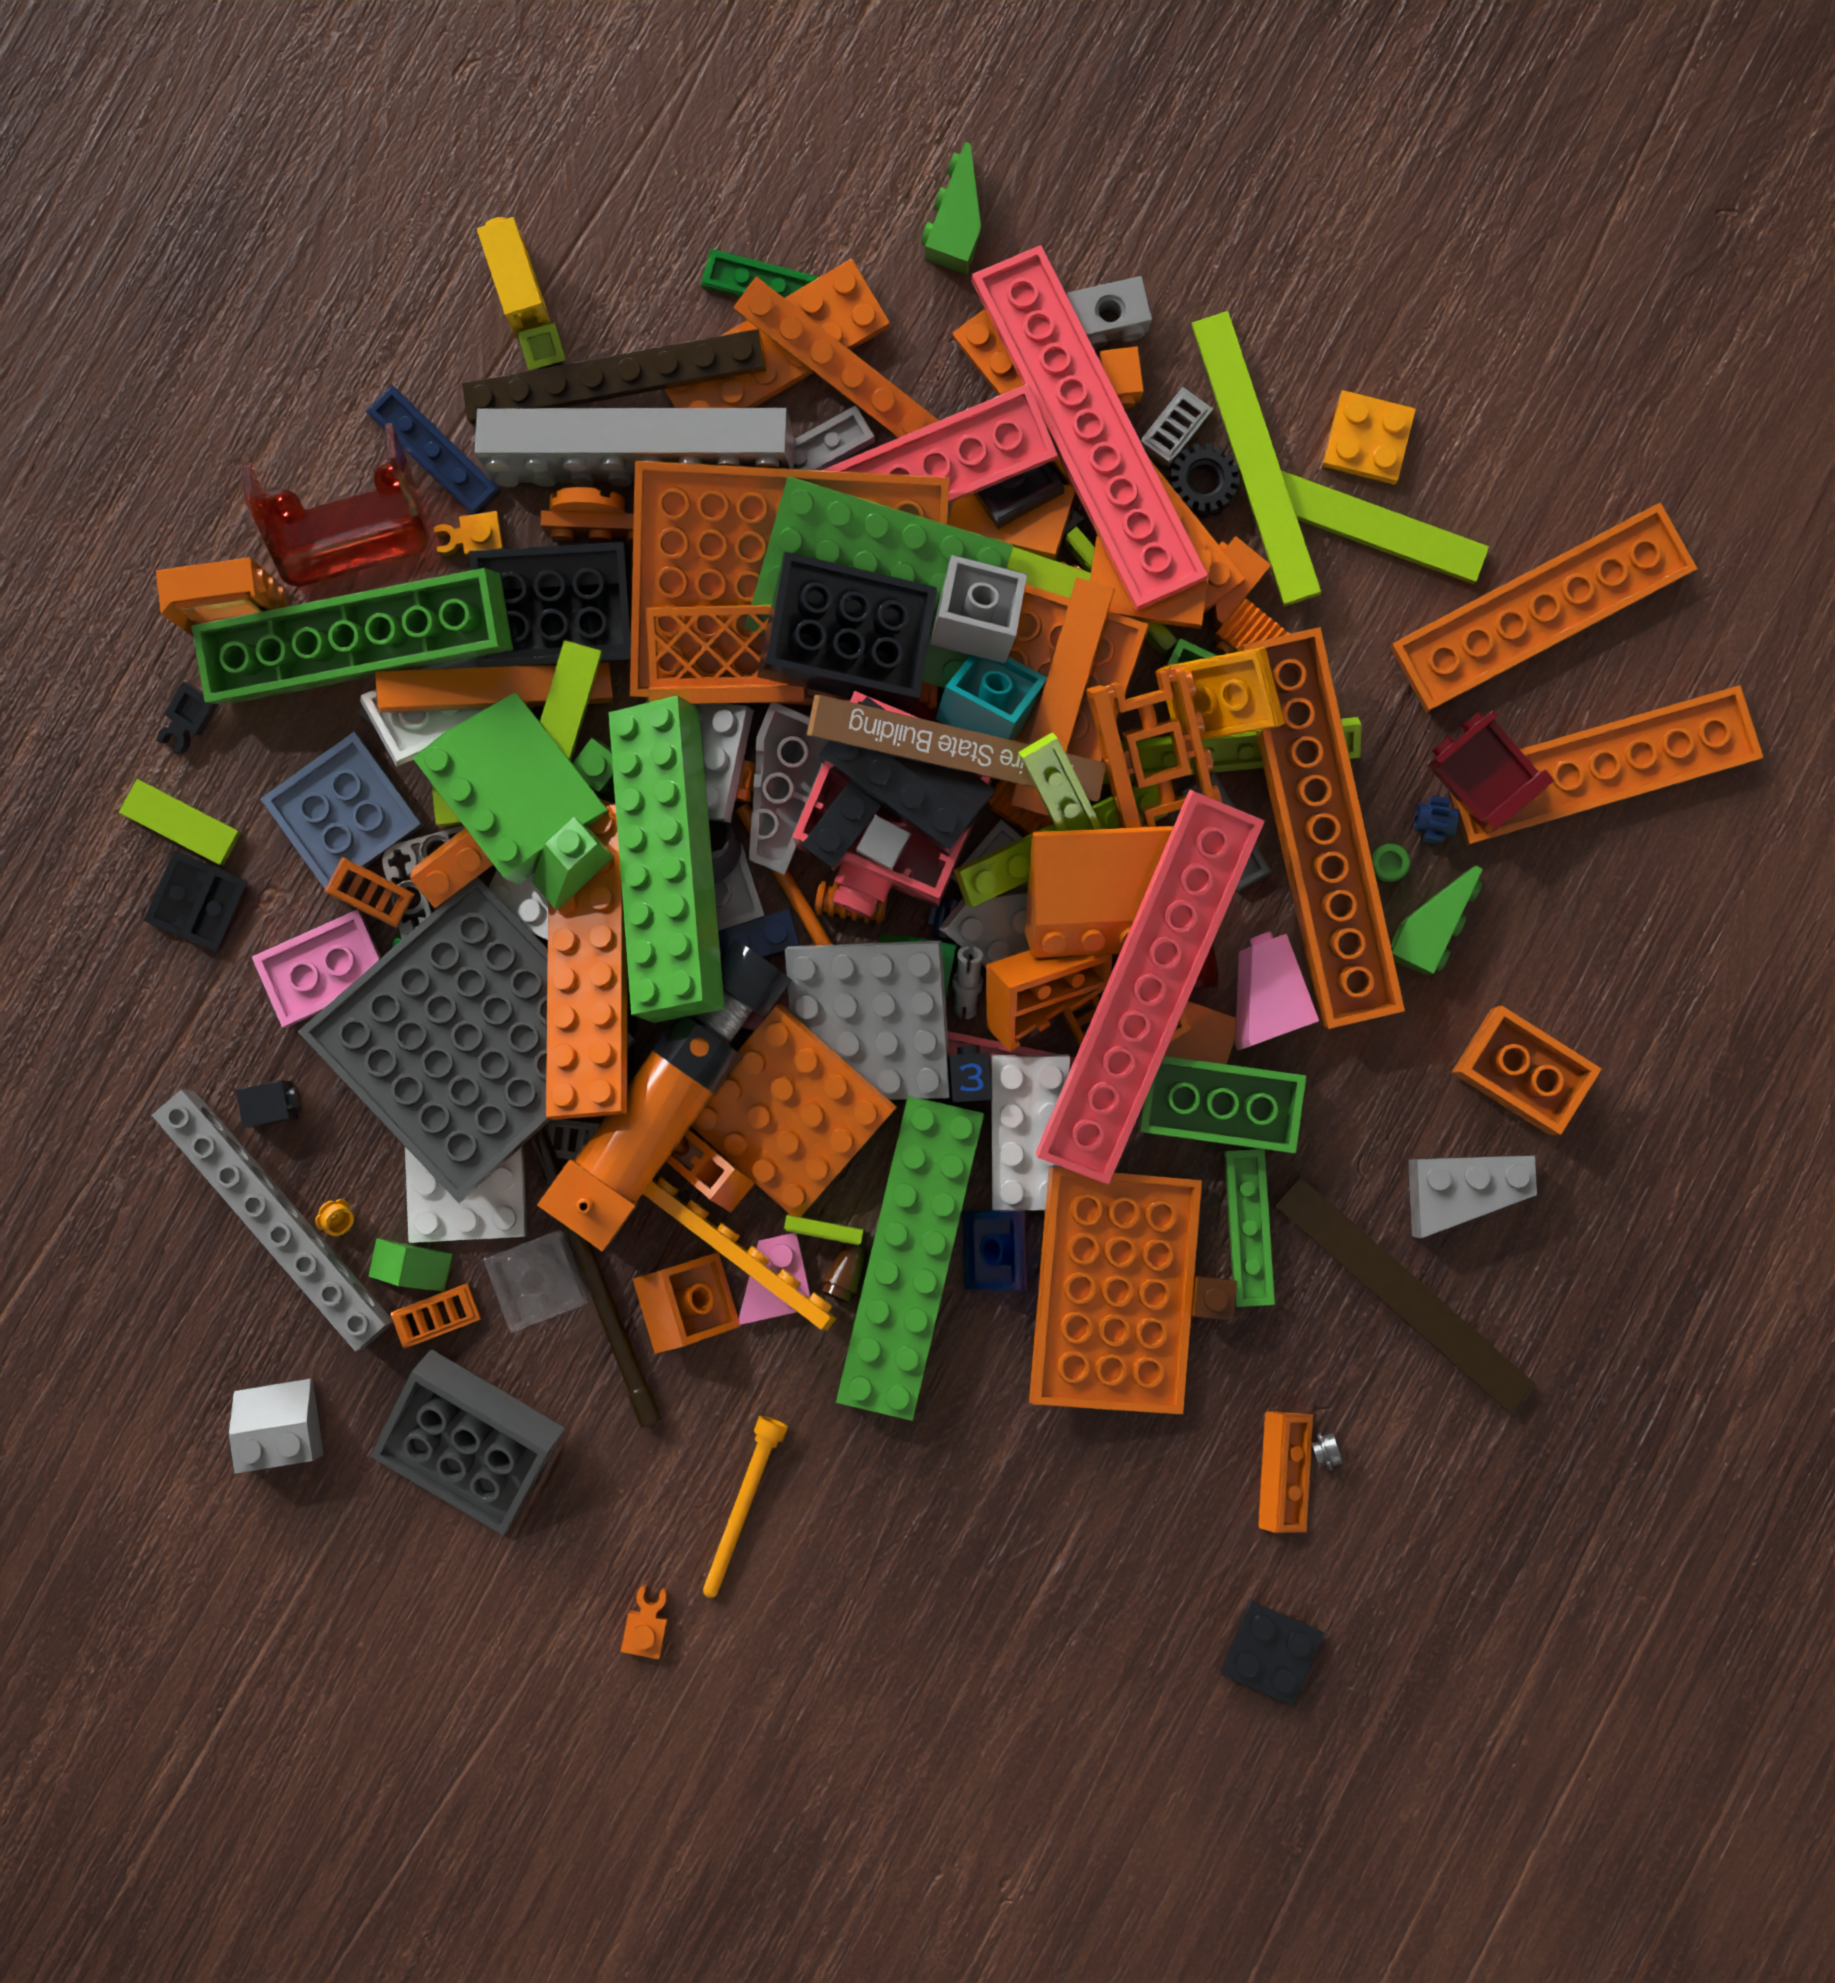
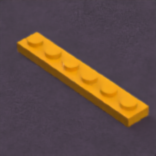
M660 1177L658 1181L652 1179L642 1194L819 1329L829 1330L837 1319L829 1312L832 1308L830 1303L814 1292L809 1297L799 1290L798 1287L801 1282L784 1269L778 1274L767 1264L771 1259L756 1247L751 1246L747 1250L736 1241L740 1235L722 1222L716 1227L708 1221L706 1217L709 1215V1212L692 1199L688 1204L683 1202L676 1196L679 1189L663 1177Z

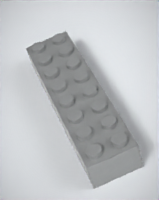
M786 408L477 409L474 453L492 482L500 486L513 487L517 486L518 483H534L542 487H551L556 483H572L576 486L588 487L594 483H609L613 486L626 487L635 482V461L794 469L795 436Z

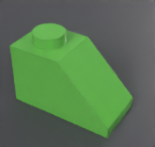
M573 817L545 843L532 882L554 909L558 910L615 856L590 828Z

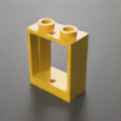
M496 217L487 221L485 226L477 228V232L504 314L516 339L519 340L518 332L551 324L527 247L514 217Z

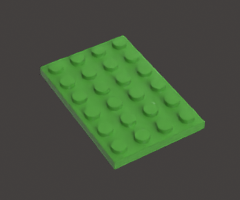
M788 476L751 605H772L784 552L937 587L922 682L945 688L970 656V654L930 645L935 615L950 557L954 555L1006 569L1013 545ZM757 614L764 622L769 618V614ZM748 615L744 629L755 632L760 625Z

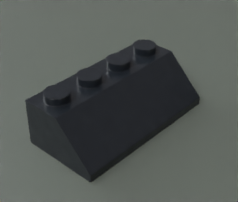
M866 697L860 703L861 705L885 710L869 697ZM829 740L818 754L820 762L846 781L858 787L880 803L883 808L948 855H950L996 792L994 788L973 773Z

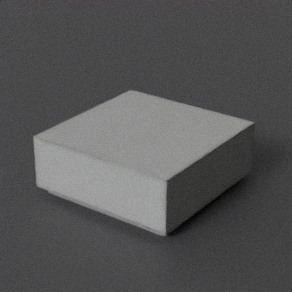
M875 815L856 852L892 871L911 834Z

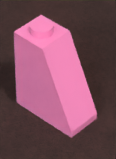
M1271 931L1249 939L1251 947L1239 952L1235 1028L1237 1051L1319 1021L1287 934L1273 938Z

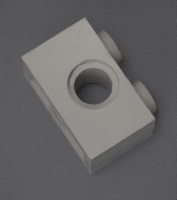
M1142 276L1067 293V297L1094 350L1108 344L1107 341L1122 338L1124 342H1130L1142 338L1145 333L1149 332L1152 317ZM1111 310L1118 315L1119 319L1114 322H1106L1099 314L1102 311Z

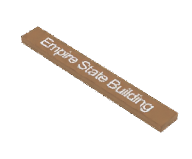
M814 696L807 736L1036 788L1018 754L1019 751L1030 744L828 696ZM1065 753L1088 800L1099 801L1107 763Z

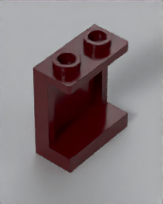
M1494 710L1485 717L1480 712L1476 713L1461 726L1466 733L1455 742L1450 736L1432 750L1436 758L1427 764L1486 835L1497 830L1555 781L1546 769L1539 772L1497 724L1495 718L1498 715Z

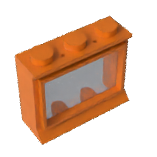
M250 557L156 570L161 614L191 636H193L192 625L289 606L286 588L284 586L281 587V584L274 577L269 575L264 568L259 566Z

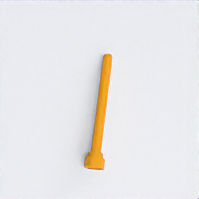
M759 1416L754 1428L756 1433L754 1440L757 1441V1445L703 1587V1593L707 1598H714L719 1592L772 1448L777 1447L778 1442H783L788 1426L773 1418Z

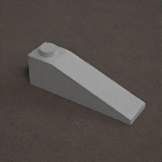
M771 702L756 738L749 860L785 875L796 850L792 836L823 765L818 754L828 740L807 736L810 716Z

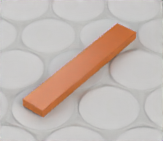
M1076 577L1028 744L1031 745L1053 732L1059 739L1064 752L1068 754L1115 592L1114 587ZM1016 784L1011 805L1049 816L1036 788Z
M609 662L600 663L588 704L612 703L613 694ZM557 664L376 671L375 683L378 713L484 709L515 692L519 694L528 707L545 706Z

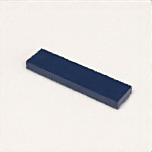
M393 385L366 410V413L471 515L480 514L501 493V490Z

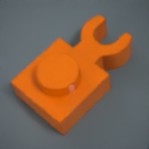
M642 1584L636 1596L637 1604L641 1610L640 1612L630 1610L628 1613L621 1652L660 1659L668 1617L658 1616L657 1614L666 1603L668 1593L667 1589L662 1588L659 1600L649 1602L645 1597L647 1585Z

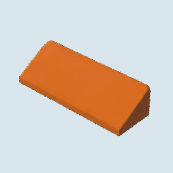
M1267 1411L1265 1413L1258 1523L1260 1529L1274 1533L1307 1532L1313 1432L1312 1414Z

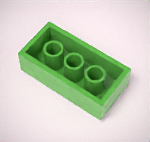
M1164 1056L1138 1115L1136 1130L1144 1133L1296 1153L1306 1075Z

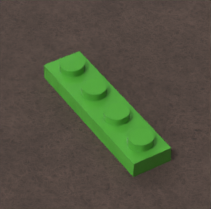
M1265 1149L1224 1151L1232 1279L1237 1281L1235 1307L1275 1305Z

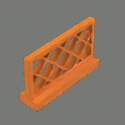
M771 605L646 608L650 676L649 702L676 695L691 704L805 701L808 691L807 688L758 678V670L753 675L743 676L731 665L745 649L760 662L761 655L749 644L763 629L766 631L768 619L764 622L757 614H770ZM718 615H732V616L729 618V620H728L727 622H725V621H724L720 616H718ZM738 615H749L760 625L747 641L729 626ZM671 616L682 627L669 643L657 633L656 617ZM680 616L693 617L686 623ZM699 616H710L721 626L708 642L690 627ZM724 630L741 645V648L728 661L711 646ZM685 631L703 646L690 662L672 647ZM657 641L664 647V649L659 654L657 650ZM706 650L723 665L715 676H703L693 666ZM667 651L684 666L676 677H659L658 661ZM727 669V670H728L729 672H731L734 676H721V675H722V673ZM689 670L695 677L682 676Z

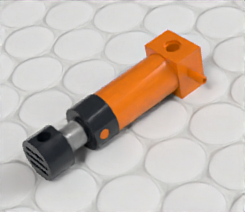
M736 939L732 941L720 958L725 1009L702 1013L697 1018L693 1017V1019L689 1017L672 1019L652 1047L653 1051L627 1086V1114L606 1115L577 1157L569 1159L537 1204L538 1207L601 1251H604L639 1204L637 1200L709 1099L718 1092L743 1057L730 1047L732 1045L730 1041L738 1033L746 1018L753 1011L765 1019L792 981L786 974Z

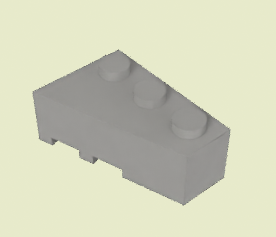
M1535 1156L1408 1160L1412 1237L1423 1238L1537 1195Z

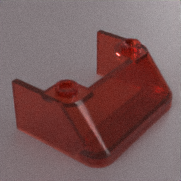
M393 423L385 424L389 459L381 461L373 472L374 484L377 490L305 510L300 498L289 490L280 489L264 493L251 462L243 464L244 499L275 567L285 583L291 586L302 587L414 556L425 550L428 545L427 526L413 475Z

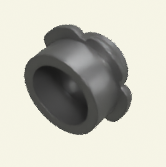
M1318 1433L1319 1441L1312 1443L1318 1465L1327 1464L1328 1470L1332 1471V1466L1343 1463L1334 1434L1322 1436L1321 1433Z

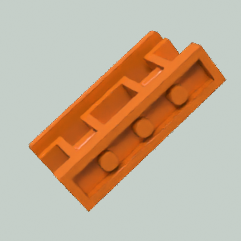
M1177 664L1169 666L1165 670L1155 671L1159 685L1158 691L1125 699L1122 684L1119 682L1086 689L1103 762L1107 763L1106 774L1120 828L1156 827L1155 816L1182 809L1187 795L1175 798L1171 780L1192 774L1188 758L1191 759L1198 793L1222 803L1220 791L1217 785L1211 784L1209 771L1214 769L1212 756L1208 747L1203 748L1200 733L1205 732L1204 721L1200 711L1194 710L1191 695L1196 694L1194 679L1190 671L1185 672L1184 667ZM1170 682L1173 683L1184 732L1181 731L1180 722L1175 718L1157 723L1153 704L1174 698ZM1112 698L1114 699L1116 710L1120 713L1138 708L1142 727L1122 733L1125 749H1122L1111 703ZM1170 732L1177 766L1144 775L1136 741ZM1131 774L1134 785L1139 789L1156 784L1160 799L1158 803L1140 807L1143 819L1142 824L1140 823L1129 778Z

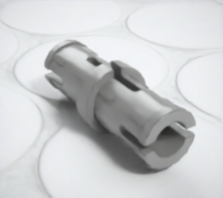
M970 946L959 949L957 955V973L954 974L952 988L955 991L953 1013L961 1019L963 1007H966L965 1019L975 1017L978 1012V993L981 992L983 986V977L980 975L983 953L977 947L973 949L972 959L969 958Z

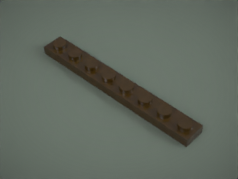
M759 329L471 381L462 383L467 420L471 424H475L477 409L563 408L766 371L761 333Z

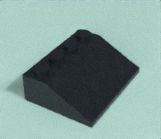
M615 542L469 551L470 571L486 568L500 573L513 650L477 657L478 667L558 663L564 640L601 650L603 652L601 661L631 659L632 593L629 544Z
M784 552L764 635L757 677L851 698L854 691L896 709L909 711L920 698L937 587Z

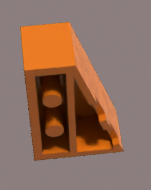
M1028 950L986 964L987 1029L1011 1052L1020 1046L1018 1041L1020 1038L1036 1028L1041 1032L1049 1027L1050 1022L1048 1020L1066 1008L1072 1012L1104 991L1112 973V953L1033 958L1031 951Z

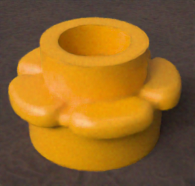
M338 1199L336 1202L330 1200L320 1207L315 1219L317 1228L324 1230L326 1234L331 1236H340L346 1233L354 1221L353 1213L349 1210V1203L342 1199Z

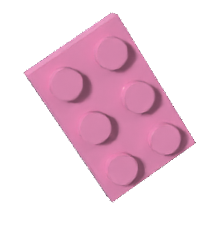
M358 909L252 956L277 1017L284 1028L318 1014L382 958L365 918Z

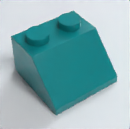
M970 655L946 685L936 719L946 725L1014 741L1020 734L1041 695L1047 677L1010 657L1007 658L1006 663H1001Z

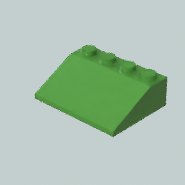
M516 692L442 733L413 757L414 761L503 878L517 885H520L535 873L545 843L573 817L589 828L609 812Z

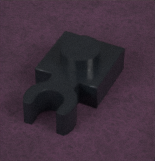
M182 682L164 713L173 721L170 726H166L159 731L156 741L167 744L170 737L174 734L177 738V744L173 752L184 754L190 747V733L202 735L219 704L206 703L202 690L189 682Z

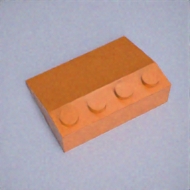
M1174 826L1033 832L1024 933L1033 958L1120 954Z

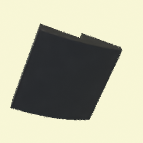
M174 850L143 921L217 951L247 881Z

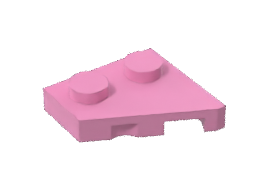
M790 1233L759 1240L757 1249L771 1259L767 1265L778 1274L782 1269L792 1274L801 1282L798 1289L810 1297L811 1294L798 1234ZM749 1276L739 1315L740 1325L797 1312Z

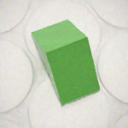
M377 1238L368 1277L401 1287L445 1292L454 1253Z

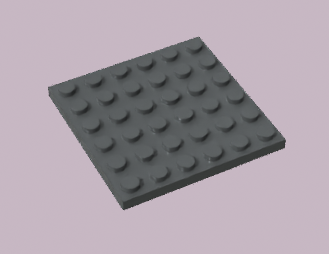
M478 877L452 895L298 1031L302 1038L458 1203H461L551 1120L546 1117L548 949ZM627 1032L628 1050L636 1042L635 1039Z

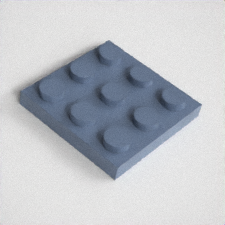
M356 732L351 733L261 798L263 804L324 889L342 857L366 868L383 856L384 852L392 845L404 841L424 826ZM350 870L343 884L354 877L356 873Z

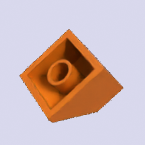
M719 1252L633 1278L655 1354L684 1347L741 1326Z

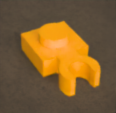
M497 511L459 517L461 528L454 529L447 524H440L434 527V532L437 536H450V542L447 545L436 547L437 552L441 556H451L459 548H464V554L467 558L469 557V551L504 549L500 517Z

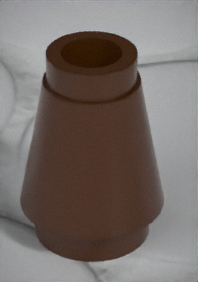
M845 1243L843 1249L821 1281L824 1283L821 1292L836 1300L850 1304L852 1297L858 1294L864 1257L867 1251L856 1245Z

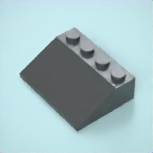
M431 1349L411 1372L370 1457L504 1536L550 1458L565 1428Z

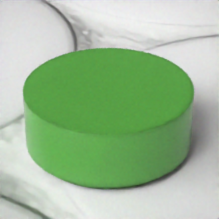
M1384 844L1371 855L1375 877L1381 882H1396L1408 872L1410 866L1409 856L1399 845Z

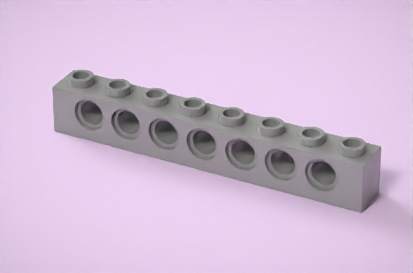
M181 1089L152 1114V1117L354 1351L366 1348L393 1324V1320L196 1091Z

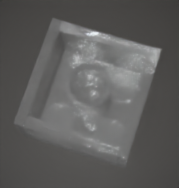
M564 1229L483 1259L510 1333L591 1302Z

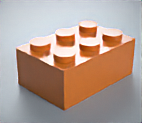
M1498 1006L1490 1009L1451 1074L1546 1134L1561 1135L1602 1068L1504 1006Z

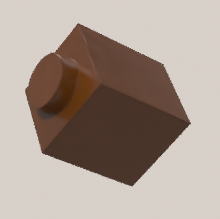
M1194 1275L1191 1315L1194 1317L1234 1321L1237 1281L1228 1278Z

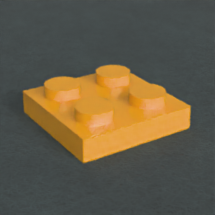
M1342 390L1339 395L1322 467L1395 485L1399 479L1416 408Z

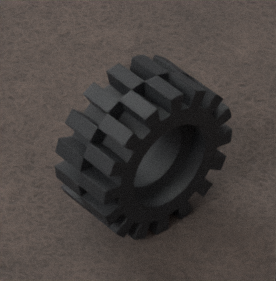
M1206 443L1205 447L1195 444L1191 450L1186 448L1182 451L1180 457L1176 458L1169 475V484L1195 516L1196 514H1201V518H1208L1209 514L1212 513L1216 516L1221 513L1223 508L1226 509L1234 498L1240 478L1237 476L1239 473L1238 465H1233L1234 457L1231 454L1228 456L1223 454L1225 449L1219 446L1218 450L1213 449V444ZM1204 467L1211 469L1216 474L1218 487L1215 491L1209 494H1200L1192 489L1189 476L1195 469Z

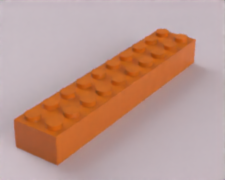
M1321 627L1242 645L1237 648L1238 652L1261 647L1266 648L1285 722L1279 727L1255 732L1320 1024L1325 1028L1331 1029L1404 1012V1004Z

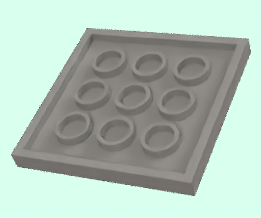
M941 941L789 946L785 949L787 976L792 979L788 986L790 1013L887 1099H907L908 1096L915 1097L916 1099L949 1098L952 1095Z

